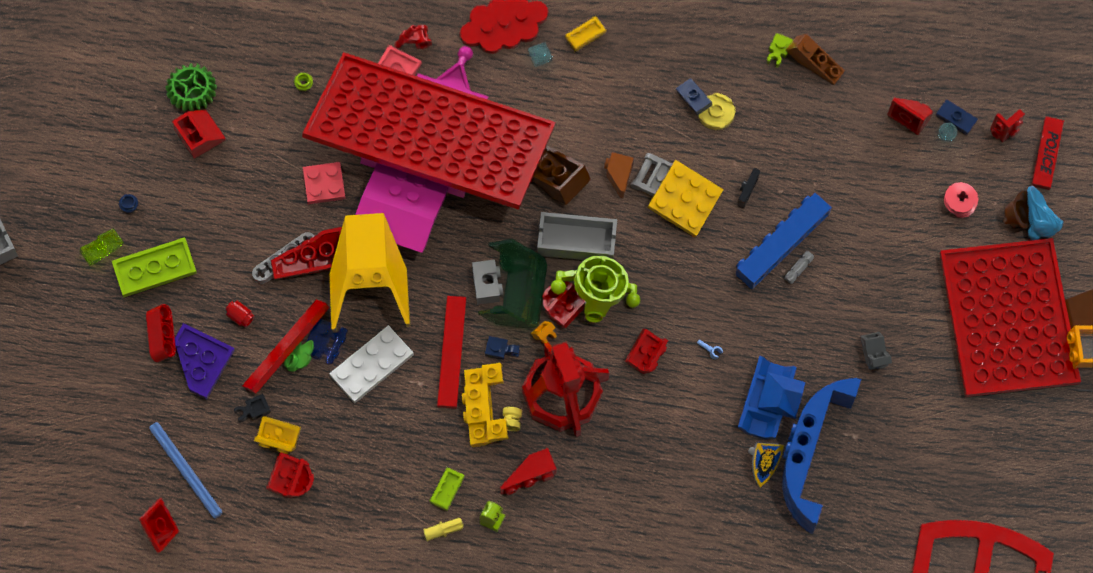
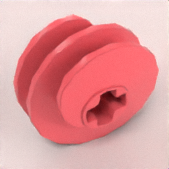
M962 182L954 183L949 186L944 195V204L957 217H969L974 213L978 205V195L969 184Z

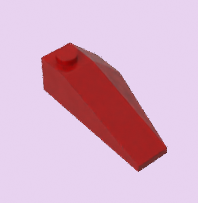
M342 227L323 230L297 247L272 259L274 279L330 271Z

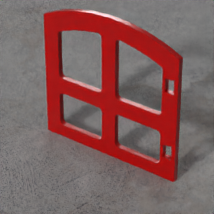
M969 520L936 521L921 524L912 573H928L933 542L936 539L977 538L979 540L974 573H989L994 543L1007 546L1035 561V573H1051L1054 553L1033 539L998 525Z

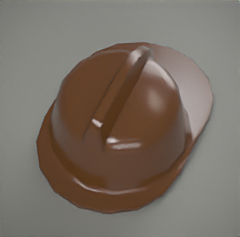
M1020 191L1015 200L1005 206L1004 224H1010L1012 227H1022L1023 229L1028 227L1030 222L1028 218L1027 191Z

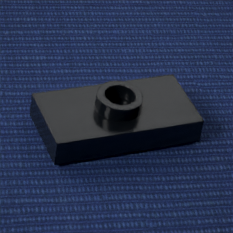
M753 168L748 181L744 180L741 185L740 191L742 193L738 199L737 206L742 209L745 208L759 179V169Z

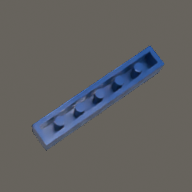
M816 193L811 197L808 195L801 202V207L798 209L794 208L788 215L789 218L785 222L782 220L776 226V231L773 234H767L762 240L763 243L759 247L755 246L750 251V256L746 260L743 258L736 265L735 275L748 287L754 289L830 215L832 207Z

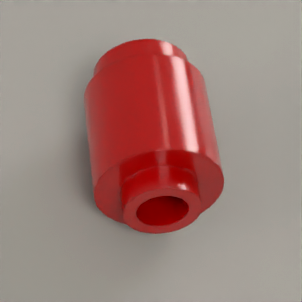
M238 300L235 302L231 301L225 309L227 311L226 316L240 327L244 326L247 328L255 318L252 311Z

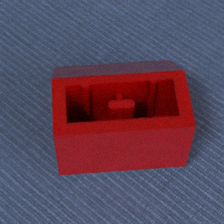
M207 110L189 111L172 121L175 132L193 159L226 140Z

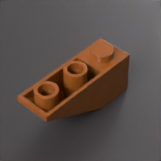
M807 34L796 36L786 49L798 63L833 85L836 84L845 71Z

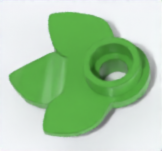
M309 340L303 345L300 342L286 358L284 366L287 367L288 371L294 372L309 364L312 358L310 355L314 349L313 341Z

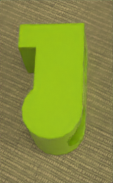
M487 501L480 515V524L498 532L505 518V514L501 513L502 507Z

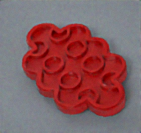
M491 0L488 6L479 5L472 9L470 13L471 22L463 25L461 28V41L471 47L480 45L482 50L489 54H495L503 47L514 49L521 41L531 42L538 36V25L546 21L548 8L541 1Z

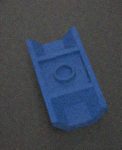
M759 356L738 425L740 430L761 439H776L782 415L758 409L767 372L793 379L797 367H784L771 363L764 357Z

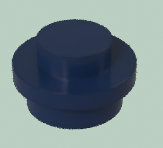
M131 194L122 196L119 200L120 209L126 213L135 211L138 207L137 198Z

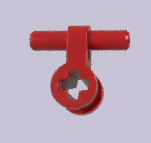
M411 25L399 35V39L394 44L395 47L401 48L404 43L415 44L417 49L428 48L432 45V41L428 38L427 34L428 27L426 25Z

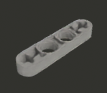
M310 232L301 234L258 264L252 271L254 281L258 284H264L274 278L271 260L289 249L297 247L298 243L299 245L302 244L304 239H311L314 235ZM258 272L264 273L265 277H258Z

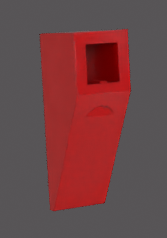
M546 448L530 454L500 487L501 495H511L517 492L519 488H529L534 486L537 481H548L554 478L557 469L549 449Z

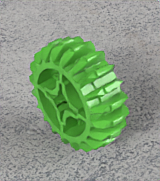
M190 63L187 68L183 64L181 70L176 68V74H170L171 79H167L168 85L166 86L167 97L170 99L171 104H175L177 109L182 107L184 112L187 109L194 111L195 108L201 110V106L207 108L206 102L212 103L211 97L216 96V80L212 77V73L210 71L207 72L205 66L201 68L199 64L193 67V64ZM198 78L206 83V87L198 83ZM177 89H180L181 92H184L185 98L181 97L176 92Z

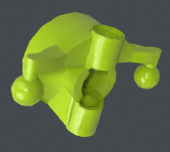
M606 256L587 258L578 266L577 270L557 271L556 280L551 284L553 293L562 294L566 290L564 281H574L575 290L580 298L585 301L584 313L586 314V320L596 323L602 321L610 307L618 304L624 298L626 292L630 293L626 296L625 300L629 307L635 308L641 301L640 296L637 294V285L629 283L628 274L623 266Z

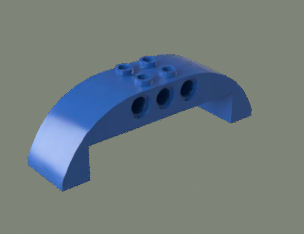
M849 378L831 383L819 390L808 401L801 413L798 424H793L783 455L786 462L782 475V489L786 505L800 526L812 534L823 505L801 499L800 495L829 402L851 409L861 381L858 378Z

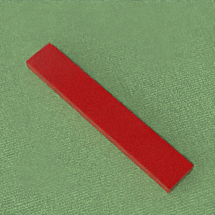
M447 296L437 404L439 408L457 409L466 297Z
M317 299L242 385L247 391L257 394L330 308L328 304Z

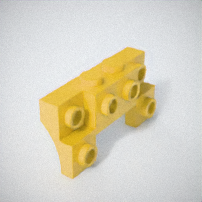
M502 364L482 365V368L464 370L465 393H462V401L464 405L466 404V411L463 412L464 422L469 425L470 445L472 448L480 447L492 442L509 439L506 418L493 420L491 388L489 387L504 383Z

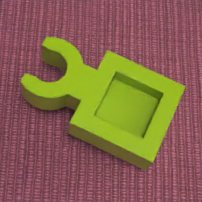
M776 33L769 48V52L772 53L767 58V64L772 59L777 60L776 67L778 68L781 64V56L787 57L788 52L786 49L793 39Z

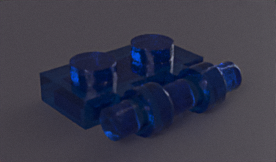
M320 319L313 327L307 342L312 340L314 343V349L310 356L321 360L323 354L327 355L325 362L332 364L339 355L338 351L341 344L347 338L348 329L341 327L339 333H335L331 329L330 322ZM330 339L334 340L332 348L327 347Z

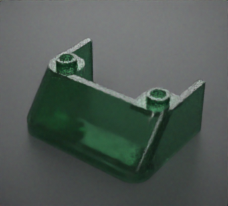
M514 239L490 242L488 246L500 253L499 264L501 268L508 272L503 306L498 305L493 307V309L478 311V315L497 325L526 329L536 328L540 321L547 272L546 259Z

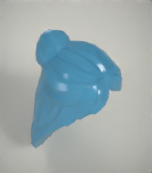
M1029 186L1027 189L1028 218L1031 226L1028 229V236L1031 240H1039L1040 237H1052L1062 229L1063 220L1058 218L1047 206L1041 192L1035 186Z

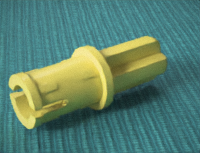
M460 518L445 523L440 522L439 525L423 529L426 540L429 541L443 535L446 537V534L463 529V523Z

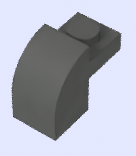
M880 332L861 335L864 357L870 370L884 368L888 364H892L891 355L886 352L884 336Z

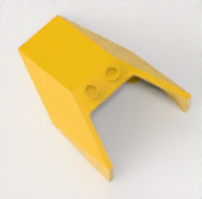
M384 213L346 215L330 270L332 331L337 332V322L346 291L349 289L389 287L392 290L406 326L411 327L407 268Z

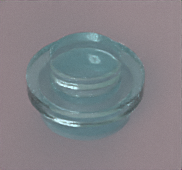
M952 123L942 124L938 131L940 138L945 141L954 140L957 136L955 125Z

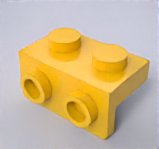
M263 416L258 435L254 441L259 442V446L270 448V446L278 448L277 451L288 454L296 448L301 427Z

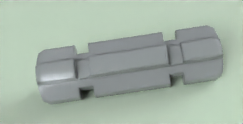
M806 251L802 258L785 275V280L792 284L808 264L811 263L814 255Z

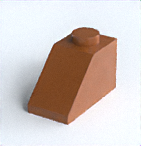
M612 152L611 157L606 159L604 169H607L606 176L618 196L624 198L634 158Z

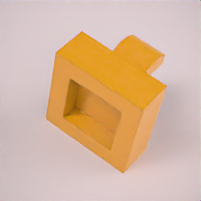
M543 321L530 333L534 339L541 340L543 344L548 342L547 336L549 334L552 338L557 337L556 333L553 332L556 327L552 322Z

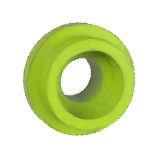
M307 73L298 74L294 80L295 87L300 91L309 90L313 85L312 77ZM302 81H307L306 84H301Z

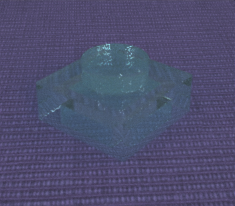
M545 42L528 48V53L535 67L552 61L553 57Z

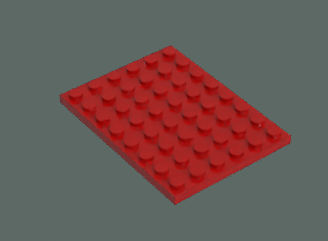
M1053 238L940 251L965 397L1079 385L1081 383L1079 368L1073 369V363L1070 361L1071 350L1070 344L1067 342V334L1071 327Z

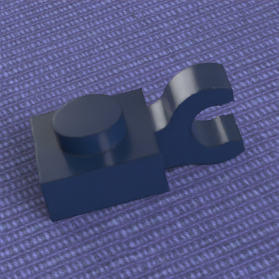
M489 336L485 356L504 360L505 355L519 357L520 346L508 345L507 339Z

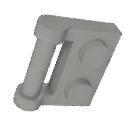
M647 153L637 177L632 180L630 186L635 190H641L654 196L673 163ZM651 164H656L647 184L642 183Z

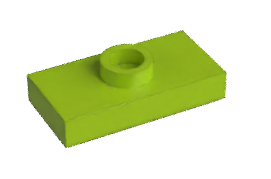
M447 467L430 499V503L448 511L465 475Z

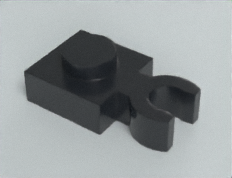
M264 394L246 400L247 406L245 407L237 406L234 408L235 413L243 412V415L237 418L239 422H244L250 415L255 420L271 413Z

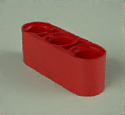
M161 304L148 310L146 313L149 352L152 360L155 362L173 357L176 353L172 311L168 305Z

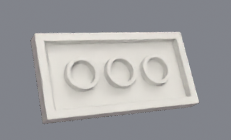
M388 325L330 372L329 375L346 395L356 403L410 359L414 353Z

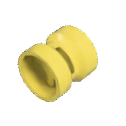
M516 407L503 408L502 415L507 420V431H519L521 427L519 419L522 417V410Z

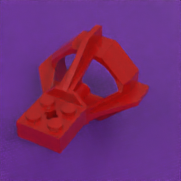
M549 342L544 343L545 357L534 361L522 385V393L533 420L559 432L573 428L575 436H581L580 425L590 422L603 395L600 383L609 380V371L604 368H594L592 362L576 356L573 348L568 347L567 342L551 346ZM545 365L540 379L531 387L534 373ZM587 379L594 383L593 395L587 406L580 411L577 392H579L584 380ZM546 391L563 397L567 416L550 414L543 410L536 401Z

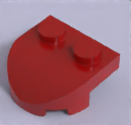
M565 281L566 290L562 294L553 293L551 285L543 294V306L547 315L565 329L585 308V301L578 295L574 284Z
M280 452L266 489L283 497H298L310 490L314 481V474L311 472L309 463L304 459H297Z

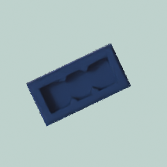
M691 78L676 88L677 93L697 115L713 105L712 101Z
M947 99L936 113L937 117L965 135L969 134L978 120Z

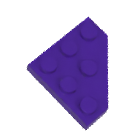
M183 323L175 337V345L190 392L207 400L232 357L235 348Z

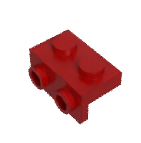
M1019 109L1007 120L998 113L995 115L990 127L992 135L1002 142L1010 136L1013 138L1019 133V128L1024 123L1022 120L1025 113Z
M642 329L625 362L642 374L653 372L658 365L659 357L667 349L666 344L668 340L666 338L660 339L649 330Z

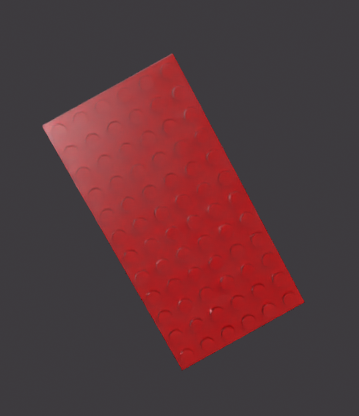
M343 52L302 133V138L519 210L556 122Z

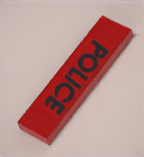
M1045 117L1031 186L1047 190L1051 189L1064 120Z

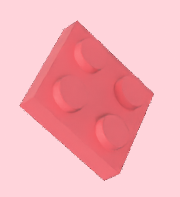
M340 162L303 167L308 204L346 199Z

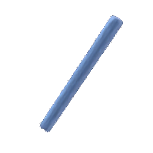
M158 422L152 424L149 427L152 434L212 517H219L222 514V510L160 424Z

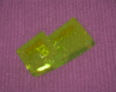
M112 228L98 235L97 240L81 247L80 252L89 266L113 253L124 242L116 230Z

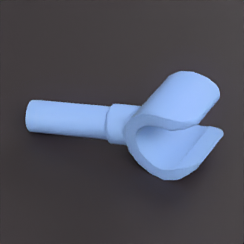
M700 339L697 344L710 352L712 359L719 358L714 354V351L723 353L722 348L719 346L713 348Z

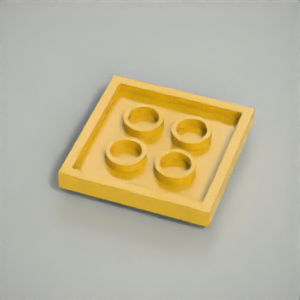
M675 160L647 208L693 237H696L724 189Z

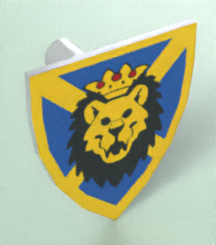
M756 443L755 448H749V454L753 455L752 469L754 479L759 487H762L775 472L782 456L783 444Z

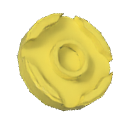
M719 93L708 95L707 97L712 101L713 105L698 115L701 123L713 130L728 127L733 122L735 116L732 100L726 95Z

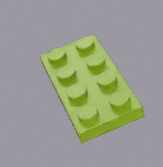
M185 237L112 261L123 297L197 274Z

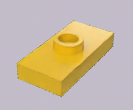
M595 16L566 34L565 38L576 52L605 34L606 29Z

